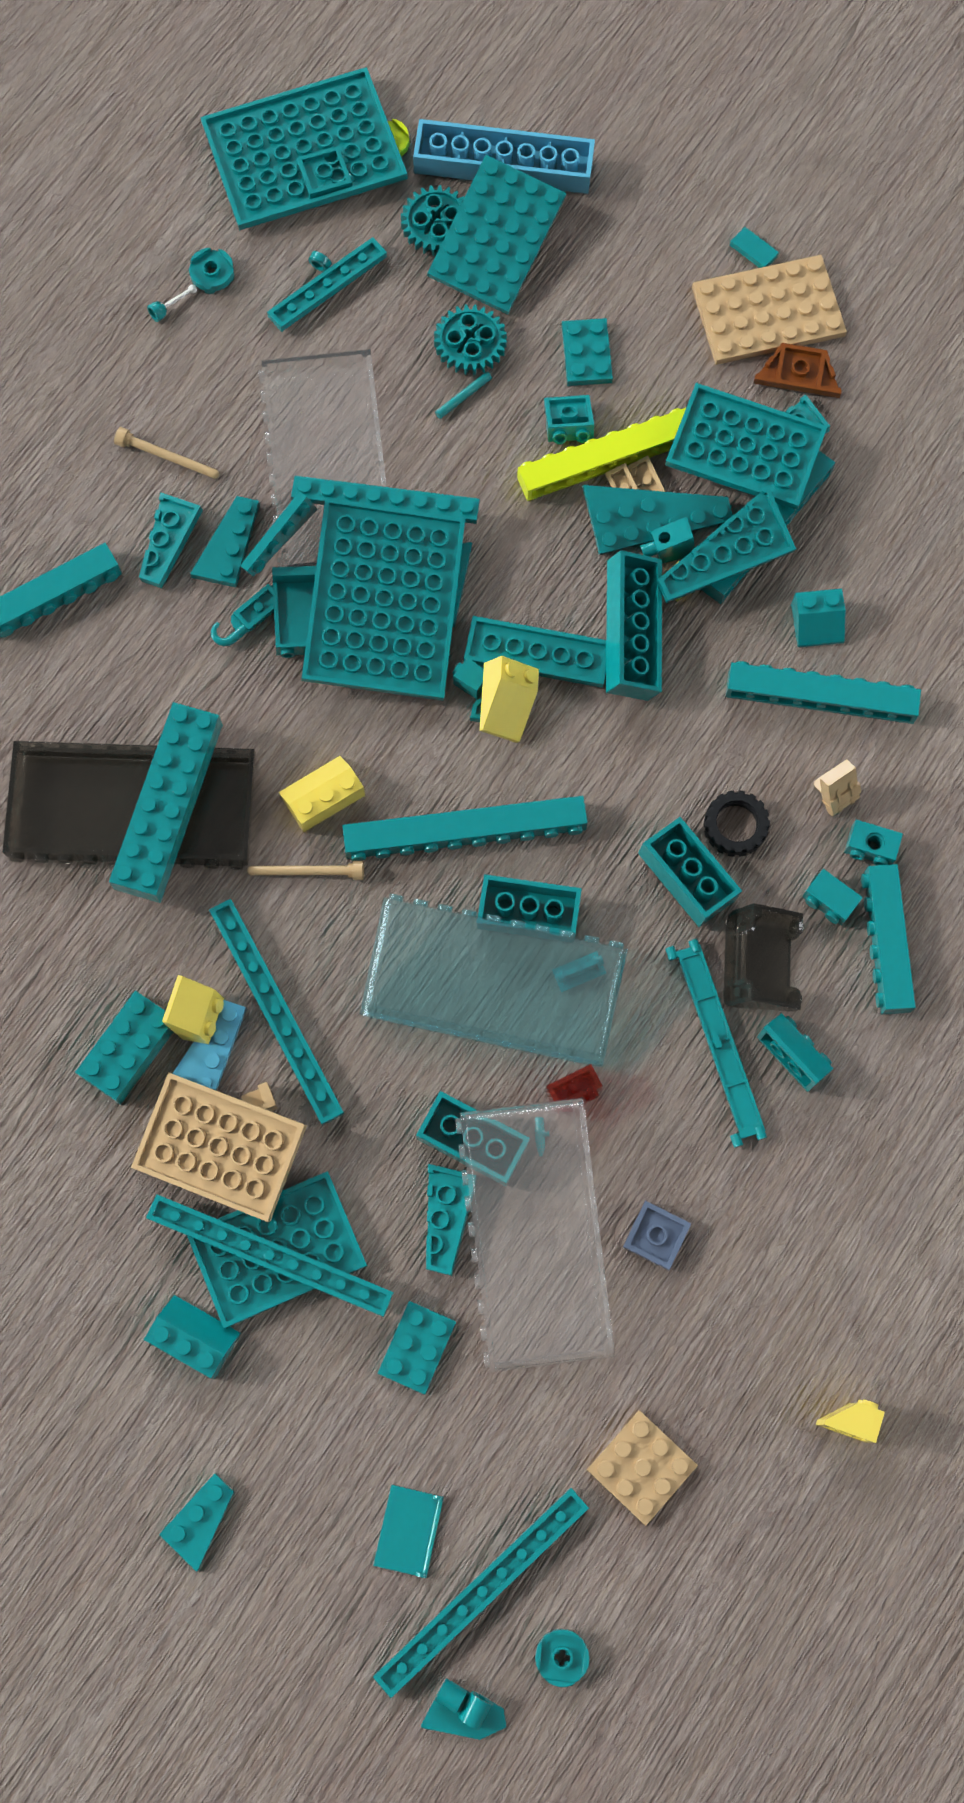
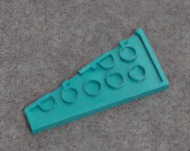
M591 485L582 486L599 554L653 541L651 533L653 530L687 517L691 531L724 523L733 516L729 498L723 496Z
M769 486L765 487L756 497L751 499L742 509L730 517L709 535L707 539L696 546L686 557L658 579L657 583L666 603L795 552L796 547Z

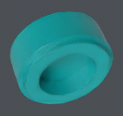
M313 251L308 259L309 263L321 272L330 268L332 264L327 256L318 251Z

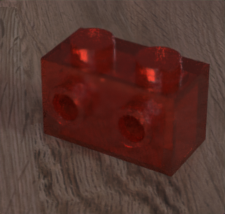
M589 1064L547 1085L545 1092L556 1113L563 1111L565 1114L577 1107L576 1103L584 1099L586 1102H589L599 1097L598 1092L601 1091L603 1085L592 1064Z

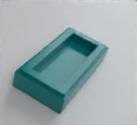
M746 227L730 241L732 248L759 268L770 266L779 254L777 250Z

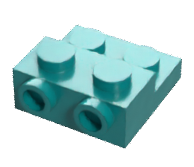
M339 146L296 157L297 165L310 199L352 187V182L355 181L354 176L350 172L348 173L345 165L348 163V160L344 154H341ZM333 156L338 157L343 176H345L344 181L333 183L330 180L331 177L333 178V167L329 163L324 162L322 157L325 159ZM323 180H325L324 186H323V187H319V186L322 185Z
M590 395L544 398L548 442L564 444L566 441L577 440L580 443H585L589 439L594 438V420Z

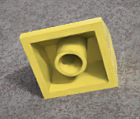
M178 975L162 1022L182 1040L209 1044L211 1036L214 1035L218 1015L223 1009L224 998L215 989Z
M858 1400V1403H849L818 1419L816 1425L865 1443H876L885 1412L879 1410V1405L874 1402Z

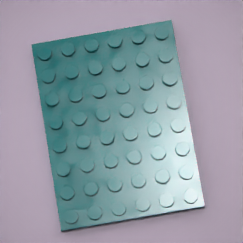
M367 67L200 117L239 231L408 179L406 168ZM339 146L341 154L347 157L348 163L345 165L348 173L350 172L355 179L352 182V187L310 199L297 165L296 157ZM333 156L327 159L322 157L324 162L329 163L333 167V178L331 177L330 180L333 183L344 181L345 176H343L338 157ZM323 180L322 185L319 186V187H323V186H324L325 180Z
M325 498L301 681L443 701L465 518Z

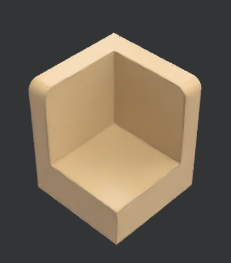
M267 1082L257 1085L259 1089L241 1096L242 1101L268 1111L278 1109Z

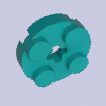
M204 248L192 256L189 266L191 281L197 288L204 290L205 293L213 294L215 291L222 290L234 280L233 261L224 250L218 249L217 251L211 250V248ZM211 267L213 269L216 267L217 269L213 273H208L207 268Z
M555 1629L546 1633L538 1643L535 1652V1662L541 1676L548 1683L557 1687H568L579 1681L587 1672L589 1652L583 1639L575 1632L568 1629ZM560 1650H565L566 1655L570 1656V1660L565 1661L564 1665L561 1666L554 1657L555 1654L560 1653Z

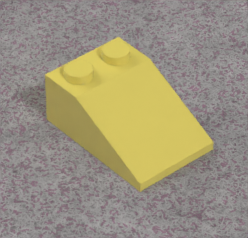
M500 656L484 663L480 731L516 743L520 742L538 692V668L505 656Z

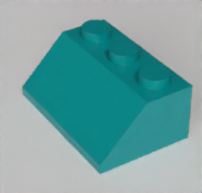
M781 1013L761 1030L757 1038L800 1085L809 1092L834 1069L831 1066L832 1062L824 1053H819L813 1047L814 1042L806 1034L802 1035L796 1029L797 1024L791 1017H785Z
M174 1295L156 1317L144 1340L205 1376L215 1379L241 1333L232 1327L224 1329L221 1321Z

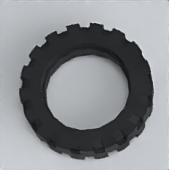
M734 790L728 791L727 794L723 795L722 793L717 796L716 800H713L709 805L703 823L705 827L704 833L706 838L708 837L710 845L718 848V852L722 854L723 852L728 853V856L731 857L739 855V857L746 856L747 853L751 854L756 851L764 842L770 827L769 813L767 809H764L763 802L755 799V795L751 793L750 795L745 794L746 791L741 790L739 792H734ZM729 806L746 808L753 814L756 820L755 833L750 839L735 842L727 839L720 833L717 827L718 814Z

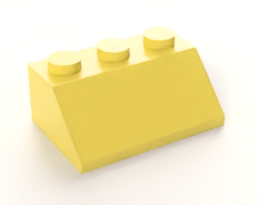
M341 756L278 792L303 832L365 796L364 786Z

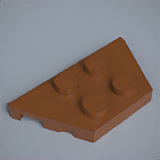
M788 343L780 344L775 354L767 360L763 369L755 375L753 384L840 398L842 392L835 380L836 374L830 365L827 350Z

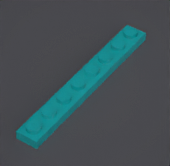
M302 476L294 477L291 499L293 500L300 491L313 504L324 505L325 498L461 517L465 518V523L477 524L480 499Z

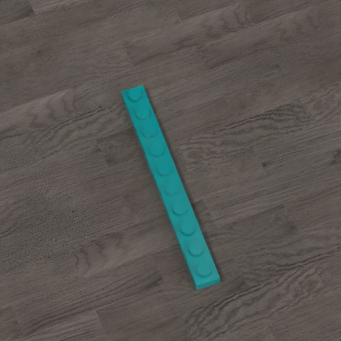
M231 898L209 909L321 1125L323 1126L343 1115L344 1112Z
M156 1194L146 1216L147 1219L382 1317L385 1316L394 1294L390 1290Z
M572 1488L567 1490L373 1676L390 1698L589 1509Z

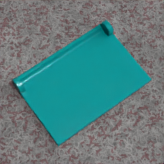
M391 1485L373 1566L426 1578L444 1497Z

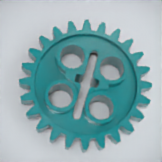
M430 185L427 192L422 187L420 195L413 192V199L407 198V205H403V213H401V229H403L404 237H408L409 245L415 243V250L423 247V254L429 249L432 256H434L454 220L449 219V217L456 216L464 196L458 198V191L451 194L450 187L442 191L441 185L438 186L437 190H434L433 186ZM442 233L443 235L437 236L435 234Z
M465 304L462 311L456 306V313L449 310L448 318L442 316L441 323L436 324L437 331H434V347H436V354L441 355V362L447 361L448 369L454 365L456 373L461 368L464 369V375H467L468 370H472L473 374L476 375L479 368L485 373V366L493 369V361L499 363L500 356H504V348H507V332H505V325L500 324V317L493 318L494 311L486 314L485 307L480 311L477 310L476 304H474L472 309H469L468 305Z

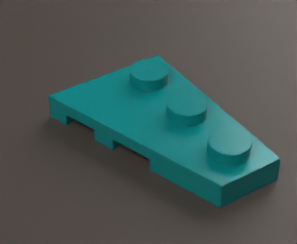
M216 1473L159 1534L196 1572L201 1567L205 1554L235 1492Z

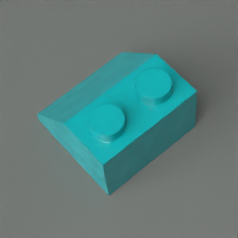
M842 588L795 593L791 608L797 647L844 643L846 609Z

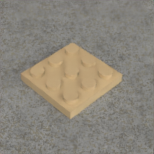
M638 1410L586 1470L646 1526L698 1465Z

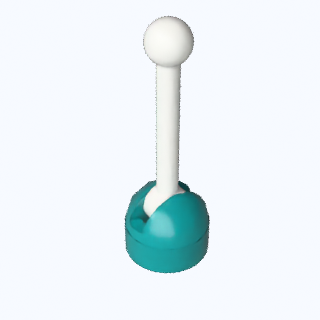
M193 284L190 285L188 290L165 304L158 301L151 303L147 306L150 316L155 322L162 320L166 316L167 307L190 293H196L197 287Z

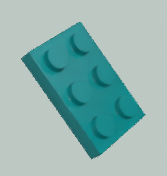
M607 318L562 321L567 386L612 383L613 375Z
M409 1301L377 1374L425 1395L456 1321Z

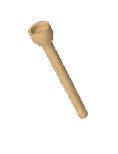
M119 427L115 434L114 444L124 448L131 445L216 479L219 477L218 470L138 439L126 428Z
M353 861V863H348V866H249L247 873L252 876L348 875L353 880H364V861Z

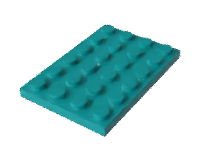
M485 155L430 266L427 276L508 315L566 198V193Z
M695 383L665 466L757 496L765 487L769 486L776 503L798 510L828 426Z
M328 1171L283 1190L270 1222L239 1210L218 1218L220 1221L349 1274L367 1267ZM187 1236L224 1329L315 1289Z

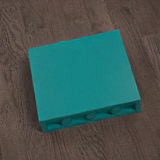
M316 566L272 567L276 656L293 658L295 655H305ZM278 594H279V595L281 596V598L284 600V601H282L279 605H278Z

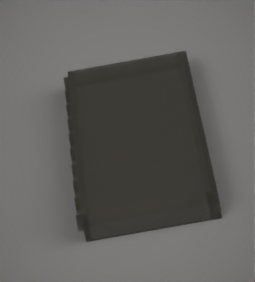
M13 741L2 852L5 856L10 857L9 860L12 862H24L25 859H33L37 863H48L49 860H58L62 864L82 861V863L88 865H96L97 862H107V864L115 866L157 746ZM214 749L174 864H180V867L194 868L195 865H204L208 869L228 866V868L234 870H241L243 866L248 865L255 749Z

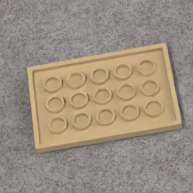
M822 255L692 283V290L715 365L773 353L781 343L805 346L846 336L847 331Z
M168 1072L131 1168L270 1222L307 1125Z

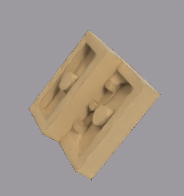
M648 455L628 466L624 463L605 473L611 487L665 492Z

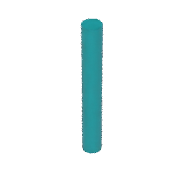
M486 371L436 410V416L439 419L443 418L492 379L491 374Z

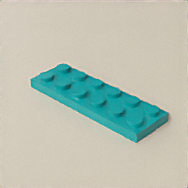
M472 617L464 661L466 658H469L476 664L484 666L485 662L505 656L538 668L540 677L603 688L606 675V640L483 617Z

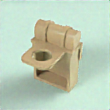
M847 759L814 781V787L822 793V802L831 816L842 812L845 807L854 804L860 798L861 786L857 781L856 767Z

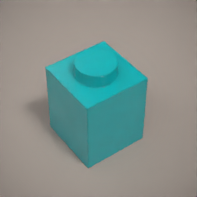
M466 658L463 663L459 662L452 672L453 684L477 700L482 693L484 668Z

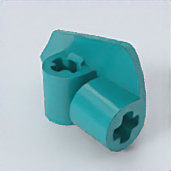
M447 1678L444 1680L421 1724V1727L424 1729L478 1740L507 1727L504 1708L477 1692L472 1691L470 1693Z

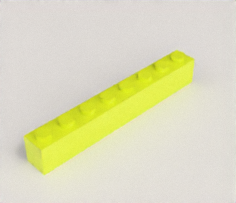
M686 408L674 409L664 416H654L647 422L635 423L627 429L612 431L602 438H592L582 445L570 446L562 452L547 454L540 460L523 463L518 467L517 479L527 501L603 475L624 463L628 466L647 455L651 458L670 451Z

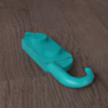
M267 584L233 612L231 624L235 631L228 637L221 638L217 635V628L220 624L216 622L211 629L213 641L221 646H230L274 612L273 585ZM278 594V605H279V604H280L282 601H284V600H283V599L281 598V596Z

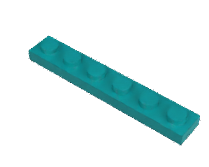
M372 237L267 311L268 318L283 332L387 258V252Z

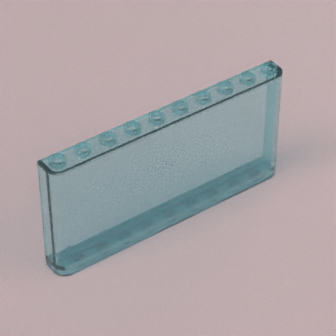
M390 893L389 897L383 898L360 1009L361 1015L603 1067L628 948H624V943L609 940V944L600 943V938L585 935L584 939L574 937L575 932L560 930V934L550 932L551 927L536 924L535 928L525 926L526 922L511 919V923L502 922V917L487 914V917L483 918L477 916L476 911L462 909V913L452 911L453 906L438 904V907L428 906L429 901L414 898L413 902L404 901V896Z

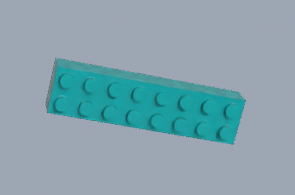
M175 702L172 703L109 880L114 890L161 903L223 726L218 714Z

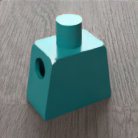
M687 517L653 530L651 532L653 541L640 545L643 555L649 557L657 555L658 559H662V564L683 559L695 548L694 537Z

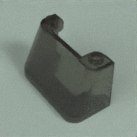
M756 903L730 912L726 920L723 1000L726 1006L779 1011L801 1010L802 995L797 987H790L791 941L797 939L804 930L803 913Z

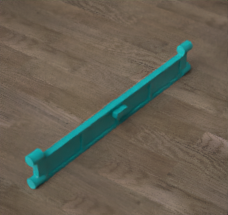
M693 939L688 942L689 948L676 951L675 947L671 946L665 950L669 961L678 959L739 1132L730 1136L734 1148L743 1146L742 1139L756 1135L759 1141L767 1138L703 951L698 939Z

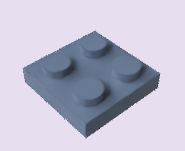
M645 1201L623 1248L669 1271L691 1223Z

